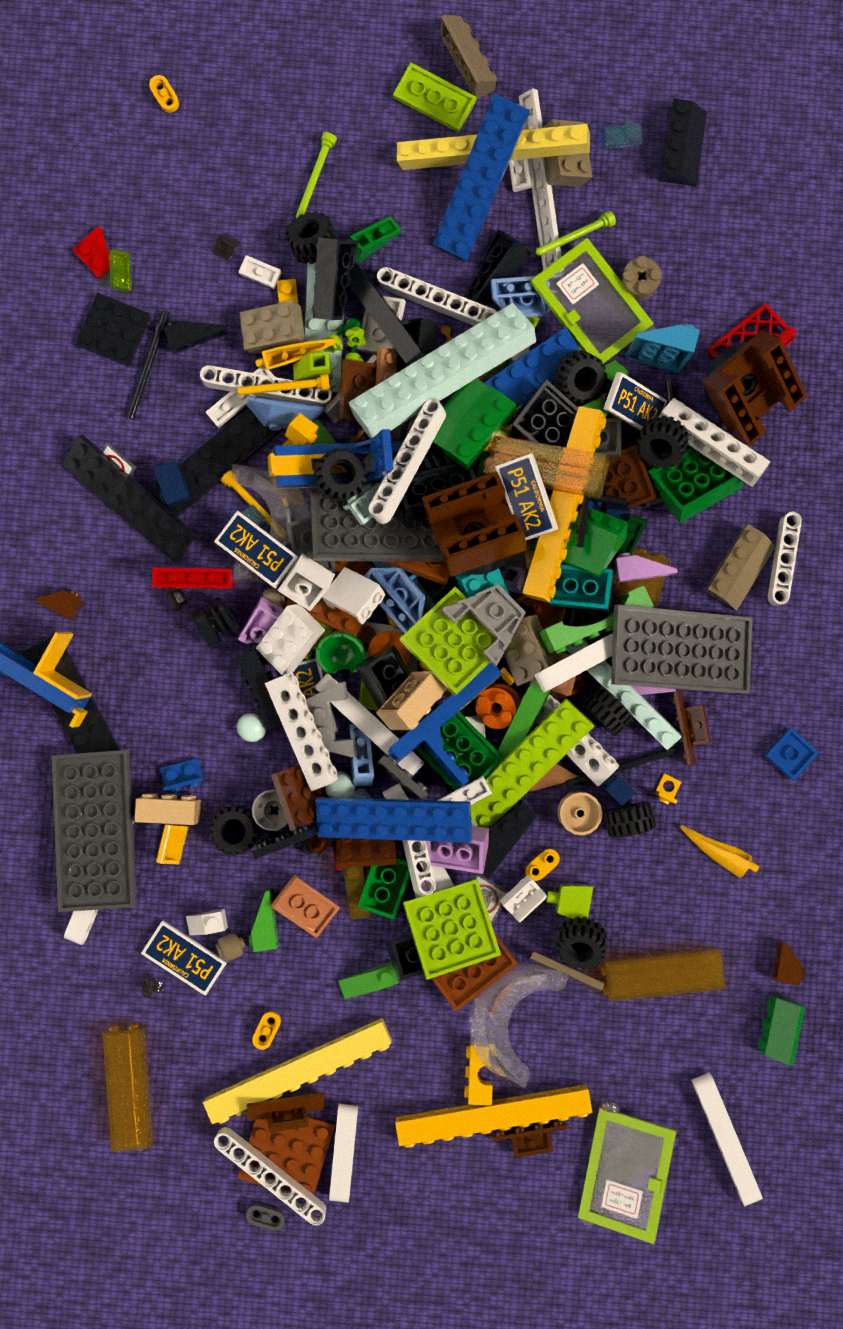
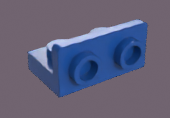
M199 758L160 768L165 785L163 789L164 791L169 790L170 794L182 791L181 787L188 785L189 788L200 786L199 782L204 781Z

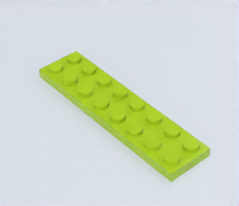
M565 698L484 778L492 794L471 805V820H474L478 827L490 828L595 727L594 724Z

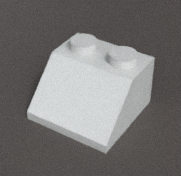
M302 553L277 591L311 611L329 589L335 574Z

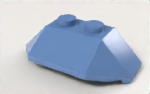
M556 274L544 282L558 301L564 293L556 283L563 278V274ZM536 276L490 280L492 300L501 310L513 303L526 318L546 316L551 311L530 283Z
M249 396L247 400L249 409L264 426L269 427L271 430L287 429L288 425L300 413L314 422L326 410V406Z
M371 568L364 577L379 584L385 593L380 606L405 634L423 617L425 595L401 568Z

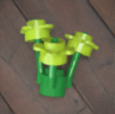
M348 319L346 324H341L340 330L336 335L329 334L327 338L323 337L322 340L337 339V343L326 349L331 353L337 350L341 351L343 347L340 336L344 332L348 338L347 344L352 346V353L346 354L345 360L364 362L361 356L356 353L357 345H365L366 343L364 330L360 328V322L356 319Z

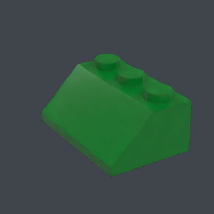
M396 856V864L371 866L358 908L395 920L410 875L407 859Z
M771 995V999L768 1000L766 1007L768 1011L767 1018L764 1019L762 1026L764 1030L763 1038H760L758 1047L764 1056L793 1066L805 1007L794 999Z

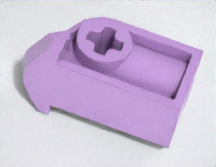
M261 597L248 620L244 623L238 640L245 644L252 642L260 643L284 609Z

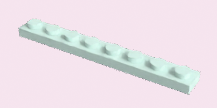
M583 638V643L575 647L569 644L566 646V649L572 655L590 644ZM606 660L587 669L667 750L681 738V734L632 686L611 685L612 666Z

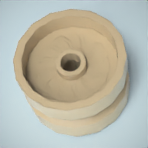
M575 791L568 793L558 804L557 816L559 822L566 830L573 834H590L598 828L602 820L603 812L600 803L595 797L586 792ZM578 810L583 811V814H580V817L577 816Z

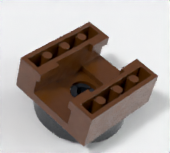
M763 330L750 341L735 343L723 350L713 360L706 378L702 381L708 406L712 411L720 415L729 434L748 447L766 433L760 417L774 405L780 402L786 410L792 411L808 397L782 340Z
M497 471L422 497L426 517L437 541L440 555L446 563L451 577L460 573L480 575L492 572L503 566L512 555L527 550L525 532L517 514L512 515L507 505L505 488Z

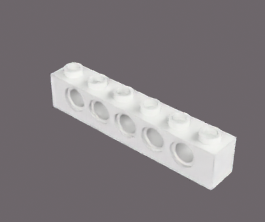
M675 398L670 401L659 416L661 418L662 415H666V418L671 416L674 417L675 421L679 420L681 422L680 425L686 427L685 432H688V445L751 487L755 485L770 463L765 457Z
M290 672L265 683L310 790L313 791L332 784L338 779L337 770L330 761L329 751L324 747L322 735L315 726L314 716L309 712L306 698L300 691L298 679L294 676L293 672ZM286 691L290 694V698L286 696ZM294 709L297 711L298 716L294 714ZM301 727L305 729L306 734L301 731ZM309 745L313 748V752L310 751ZM316 763L321 766V770L317 768Z
M550 694L536 721L537 725L560 704ZM589 733L567 753L571 760L597 786H600L619 767L616 760Z

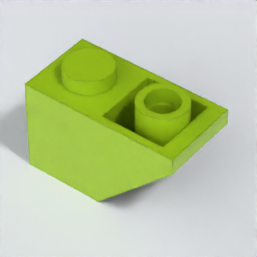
M328 351L309 353L293 364L294 381L317 379L322 374H328L329 380L333 379L332 363Z

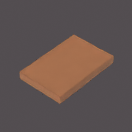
M295 874L271 904L274 910L315 938L321 934L340 909L338 904Z

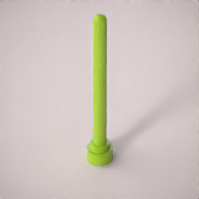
M323 132L322 148L298 208L296 218L301 214H305L328 151L335 146L337 137L329 132Z
M607 211L601 214L599 220L537 248L536 254L539 256L600 227H612L616 224L615 216L611 211Z

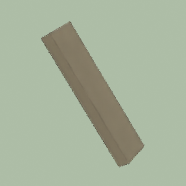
M531 952L528 956V960L596 991L603 990L604 983L536 952Z

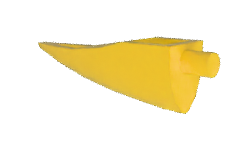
M337 339L309 341L262 351L263 358L256 360L257 367L265 365L266 370L298 361L309 353H317L337 343Z
M683 825L680 826L683 832L704 853L737 877L741 878L748 869L755 873L758 871L760 866L752 862V856L735 846L708 838Z

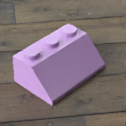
M472 826L471 843L426 841L431 866L483 874L488 850L489 828Z

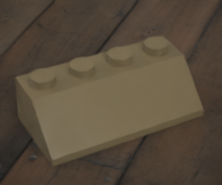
M443 15L441 16V37L471 94L479 99L495 91L497 77L494 71H490L486 56L482 55L479 51L480 47L477 39H473L471 36L469 24L464 22L461 16Z
M749 524L745 525L703 592L737 611L776 546L764 533Z

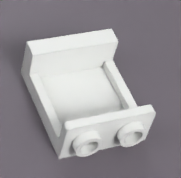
M344 567L322 598L328 607L332 609L337 607L354 616L359 623L364 624L377 605L382 602L385 593L379 584Z

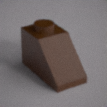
M64 590L39 597L36 600L39 604L72 621H75L85 603L84 600L80 599L81 594L73 590L70 593Z
M778 940L772 979L776 982L800 986V982L804 979L803 966L787 943Z

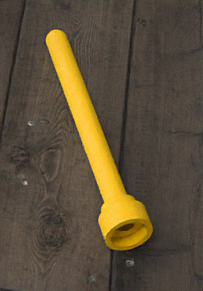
M328 374L320 375L321 377L312 380L238 387L237 394L244 395L311 387L330 390Z
M232 470L228 471L220 481L225 486L232 487L284 541L289 542L287 532L237 482V475Z

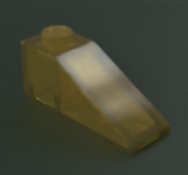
M364 866L344 867L343 872L351 919L371 917L370 911L358 908L366 883Z

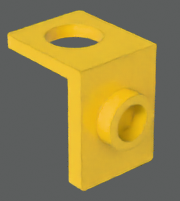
M663 774L654 794L659 796V801L669 805V802L676 804L677 800L674 797L681 781ZM666 781H672L674 784V789L670 792H666L663 788V784Z

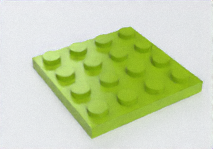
M456 587L399 639L455 696L490 663L483 655V652L497 640L470 611L455 624L442 613L444 607L467 599Z
M478 879L403 902L426 980L501 955Z

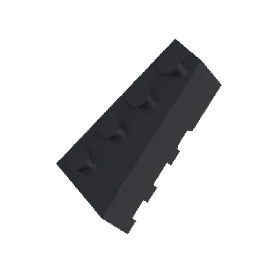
M318 237L316 245L314 303L312 306L313 318L343 320L347 300L345 289L351 281L349 269L350 265H354L355 257L352 255L354 247L357 248L358 240Z
M252 650L233 659L235 665H240L242 669L240 675L247 685L249 684V693L254 702H257V709L267 729L272 730L281 726L282 722L265 683L275 679L272 671H268L265 666L268 663L266 658L258 651Z
M523 800L489 828L488 850L483 872L487 880L536 818V815Z

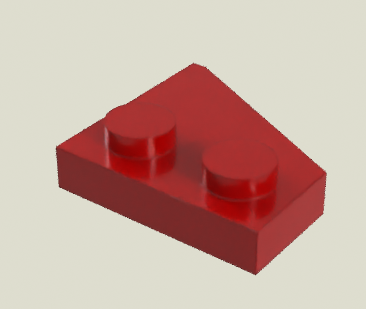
M100 226L95 228L72 249L99 279L113 267L103 230Z

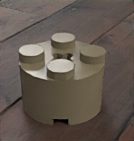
M639 256L626 265L621 276V282L636 301H645L650 299L656 292L661 282L662 272L657 263L652 259Z

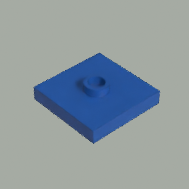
M788 727L764 756L788 778L795 781L819 752L792 727Z

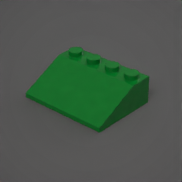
M475 378L458 389L443 407L446 411V417L432 444L468 471L514 414L516 404L501 392Z
M693 447L685 450L683 458L674 467L668 466L667 469L662 467L656 469L654 467L647 472L667 509L679 523L740 490L744 481Z
M579 504L577 509L578 518L575 523L573 522L571 529L573 531L572 538L567 542V554L562 563L600 578L627 539L628 522L588 507V533L585 535L584 547L579 548L576 546V525L579 523L581 504ZM539 536L534 538L530 546V550L534 552Z
M460 711L440 727L443 750L445 752L449 751L456 759L454 763L458 767L462 766L469 774L467 776L469 781L463 786L482 776L485 778L504 759ZM422 744L413 750L452 792L459 789Z

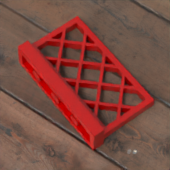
M765 303L709 347L707 352L715 359L718 356L714 351L716 348H728L733 345L729 343L730 337L733 335L741 336V342H743L744 336L754 337L758 334V325H769V334H771L772 325L780 326L784 331L780 334L771 335L780 338L784 347L795 340L797 331L793 327L789 328ZM765 310L770 315V321L759 320V314ZM756 324L755 332H744V326Z
M152 569L153 588L232 589V586H237V580L232 577V569Z

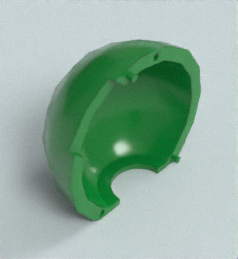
M334 631L321 639L316 648V659L319 666L326 673H336L341 669L357 672L355 666L365 660V649L362 642L354 634L345 631Z

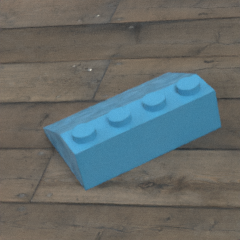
M684 324L637 333L624 359L679 373L695 351L700 330L695 329V326L691 324Z

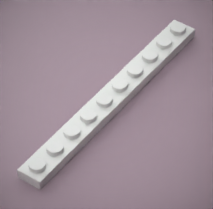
M532 88L519 96L520 105L531 110L524 125V130L543 128L538 90ZM544 157L528 159L540 247L559 238L552 187L548 185ZM560 247L541 255L543 271L562 257ZM562 269L556 274H564V270Z

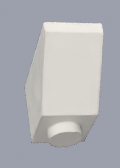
M225 909L186 916L189 935H206L225 931L228 928Z

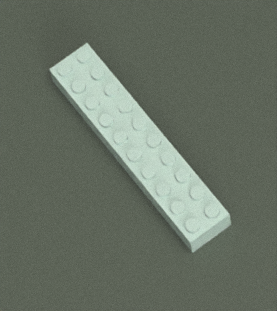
M511 303L351 400L349 405L353 416L370 439L374 438L382 429H390L391 431L419 414L428 399L436 398L439 401L475 378H478L535 343L534 326Z

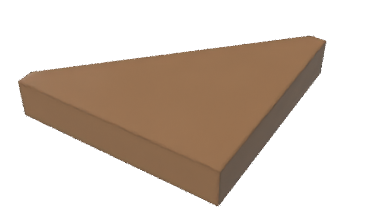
M556 764L530 790L535 791L561 784L578 776Z

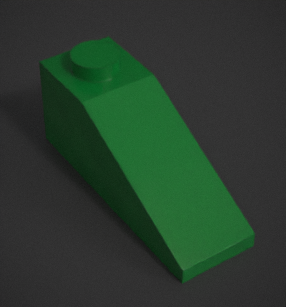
M391 216L349 237V240H358L357 248L354 247L352 255L355 257L354 264L368 258L401 233L402 230Z

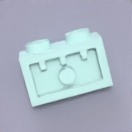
M380 483L366 484L361 489L362 492L359 495L356 494L348 499V503L343 506L345 510H351L360 525L365 524L373 517L369 512V505Z

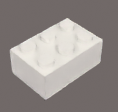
M289 605L284 609L256 649L281 675L294 672L325 629L301 605Z

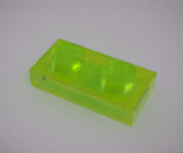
M112 249L109 251L111 288L128 292L131 290L130 253Z

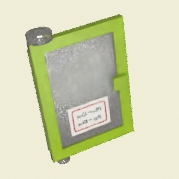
M579 238L572 245L574 247L572 250L534 277L530 283L563 326L568 329L581 349L601 359L602 364H604L631 343L637 333L656 330L657 328L634 297L625 289L621 280L588 238L585 240Z
M601 1101L578 1218L582 1219L583 1225L592 1227L593 1224H597L654 1244L677 1130L620 1113L621 1106L611 1101Z

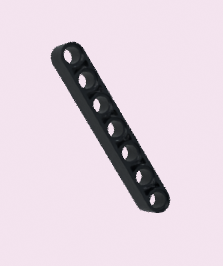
M355 263L349 269V276L351 277L350 288L407 366L426 356L358 263Z

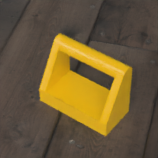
M165 824L156 859L157 863L180 864L189 826Z

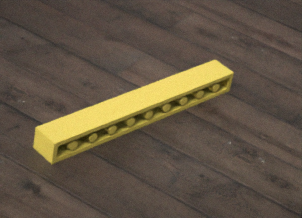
M580 124L522 130L510 160L590 153L588 125ZM477 135L397 142V162L402 170L464 165Z
M383 1018L206 1097L203 1101L204 1107L212 1124L216 1122L222 1124L228 1121L229 1117L234 1114L236 1116L244 1114L248 1103L261 1102L270 1098L275 1100L281 1097L283 1092L287 1090L293 1092L299 1089L300 1085L305 1082L308 1084L313 1083L323 1074L326 1076L336 1072V1068L341 1066L346 1068L352 1065L356 1059L361 1058V1060L370 1057L371 1053L376 1050L381 1052L388 1049L392 1042L391 1036Z

